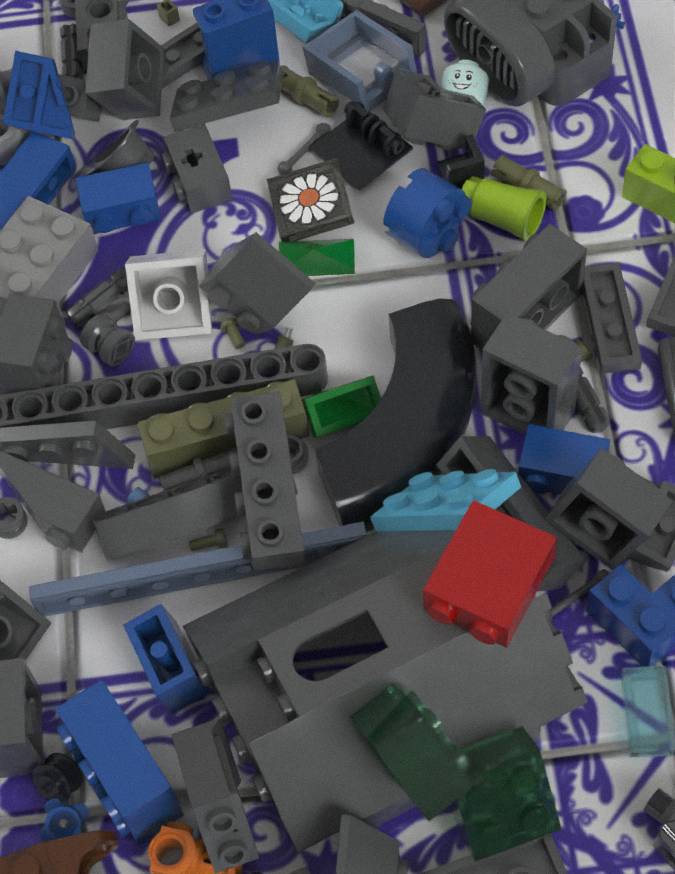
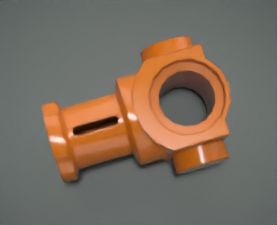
M169 821L167 826H161L160 833L152 839L149 845L148 855L151 862L149 871L151 874H215L204 841L192 837L194 829L191 826L175 821ZM172 849L183 851L181 859L176 864L164 865L161 863L167 851ZM243 864L216 874H241Z

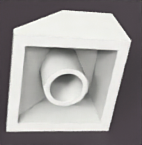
M206 249L129 257L125 263L135 340L212 333L211 301L207 293L199 287L208 274Z

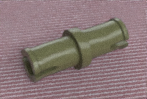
M281 65L284 73L281 90L293 96V100L301 106L308 105L327 118L333 115L327 107L336 112L339 106V98L317 86V82L311 77H302L287 66Z
M504 154L499 156L493 167L497 170L492 169L491 176L497 177L512 186L545 191L547 198L546 206L554 212L562 205L564 198L561 196L565 197L567 190L542 178L538 170L534 168L528 170L507 158Z

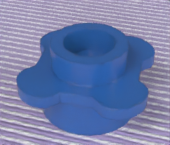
M58 798L50 799L44 807L47 816L45 825L39 830V836L45 842L81 834L83 821L89 816L87 806L83 803H76L75 805L64 804ZM61 819L68 820L67 827H62L60 825Z

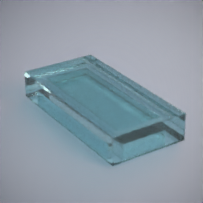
M666 666L622 668L621 681L630 758L675 756V731Z

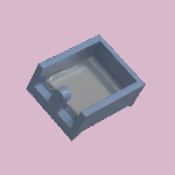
M358 10L302 47L309 75H316L355 103L361 102L364 104L367 112L387 99L396 69L417 73L412 45Z

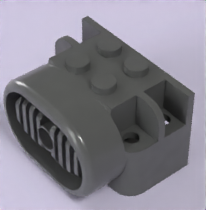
M455 0L445 10V31L458 59L472 60L478 63L479 68L483 69L489 77L488 89L499 100L510 106H522L537 96L550 105H565L611 76L617 15L600 0ZM589 37H592L594 41L590 43Z

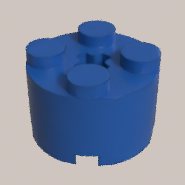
M425 168L417 169L407 176L412 179L411 183L405 189L398 186L393 193L384 214L383 225L389 228V231H385L387 236L420 256L430 258L441 250L447 253L455 246L458 240V233L456 231L462 219L469 213L473 201L466 196L463 190Z

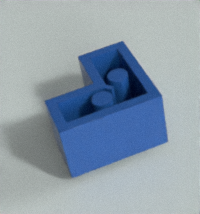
M620 564L589 590L586 612L646 671L650 670L675 648V575L654 593H651Z

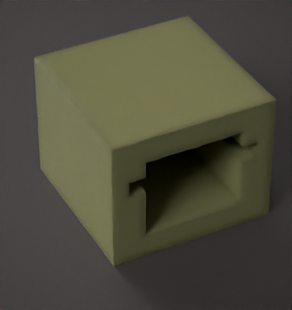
M164 0L157 4L159 17L168 27L180 20L178 8L170 0Z

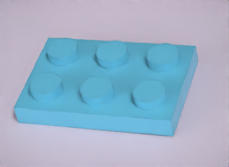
M495 469L484 470L477 474H464L463 471H454L446 475L433 476L431 472H425L411 478L409 486L402 492L386 498L383 501L384 506L370 516L376 532L457 530L473 500L496 509L519 490L521 485L516 472L497 473Z

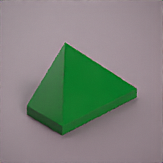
M354 239L279 242V252L307 276L355 274Z
M374 375L302 399L313 437L318 438L362 422L377 406L381 396Z

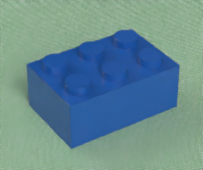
M102 679L55 708L63 722L56 727V730L122 837L131 833L139 846L159 833L161 826H167V822L177 821L184 816L171 785Z

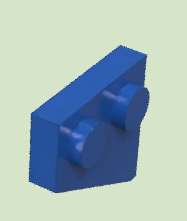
M15 51L3 125L69 139L75 138L74 127L54 59Z

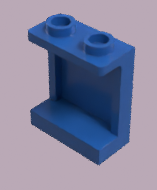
M215 0L193 8V15L201 31L205 57L201 58L202 66L209 80L214 79L217 74L223 71L233 70L236 73L246 70L249 66L259 61H268L269 63L279 61L280 63L274 14L268 0Z

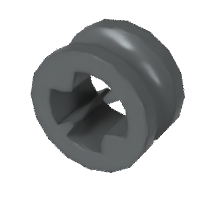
M2 497L0 498V537L4 539L17 537L27 527L28 517L22 504L17 499ZM7 512L14 517V520L8 524L1 518Z

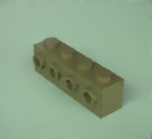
M295 379L286 382H272L264 388L249 392H235L220 400L209 403H195L187 409L169 414L159 413L147 420L139 421L138 426L153 478L157 479L162 474L165 475L193 464L192 459L200 457L203 460L232 449L234 446L237 449L236 438L227 439L224 414L232 413L230 398L280 391L286 433L300 439L309 437L306 412Z

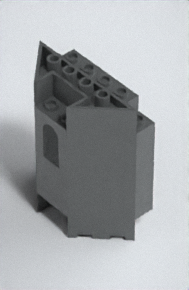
M456 530L374 532L183 625V628L199 658V661L193 663L203 686L207 687L212 684L218 695V698L212 700V703L219 718H221L223 725L232 722L238 734L231 738L242 763L251 760L257 772V775L251 777V780L261 801L264 803L271 799L291 841L299 853L340 832L341 815H352L376 828L539 743L541 727L588 703L583 687L580 686L568 667L573 664L563 635L560 631H556L549 620V609L552 606L547 593L538 597L534 596L507 648L497 643L494 645L482 643L475 639L469 630L457 624L445 625L434 620L423 607V589ZM367 612L388 647L320 681L304 679L296 672L293 666L295 653L303 644Z

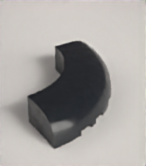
M439 298L425 301L389 313L390 341L395 352V365L384 395L372 412L357 427L339 439L315 449L318 473L340 526L364 521L366 532L374 529L370 516L384 506L383 501L391 495L402 492L409 486V480L416 475L425 472H431L433 476L441 475L442 472L436 466L437 463L460 436L466 432L475 397L477 379L476 357L471 331L461 305L452 299Z

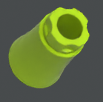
M475 176L466 180L462 187L466 196L473 201L468 213L473 218L508 231L525 242L531 235L537 232L546 208L547 198L545 191L521 188L488 178L480 179Z

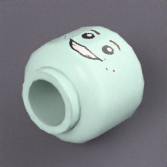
M460 60L458 63L451 64L445 68L440 89L472 95L484 106L489 77L483 69L479 68L478 63L472 60Z

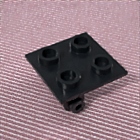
M350 101L344 108L346 120L310 146V150L360 191L412 151L413 146L406 142L401 134L390 129L387 123L380 120L376 114L367 112L364 104Z

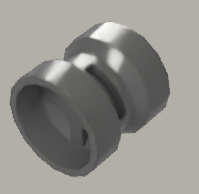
M101 313L87 322L81 332L80 343L90 352H98L102 361L109 366L115 367L129 357L135 345V337L125 328H117L114 320Z

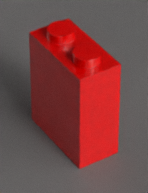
M473 500L423 589L424 610H427L434 620L442 624L452 625L454 623L469 630L470 634L482 643L488 645L497 643L507 648L555 558L557 537Z

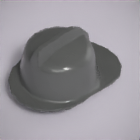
M135 120L116 141L89 160L73 177L74 181H76V178L87 176L92 172L101 173L147 162L150 164L153 161L154 153L135 131L139 121Z

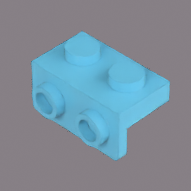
M268 0L273 9L274 21L281 23L293 32L299 40L306 43L337 24L344 6L340 0Z

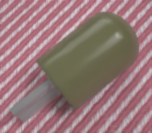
M289 327L286 328L284 336H279L275 349L293 345L294 341L290 339L293 328L290 329L288 338L286 336Z

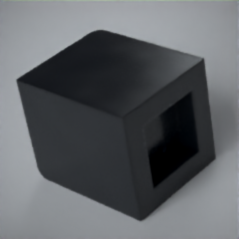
M473 134L465 136V154L437 161L439 177L461 190L466 180H469L472 176L484 179L485 160Z

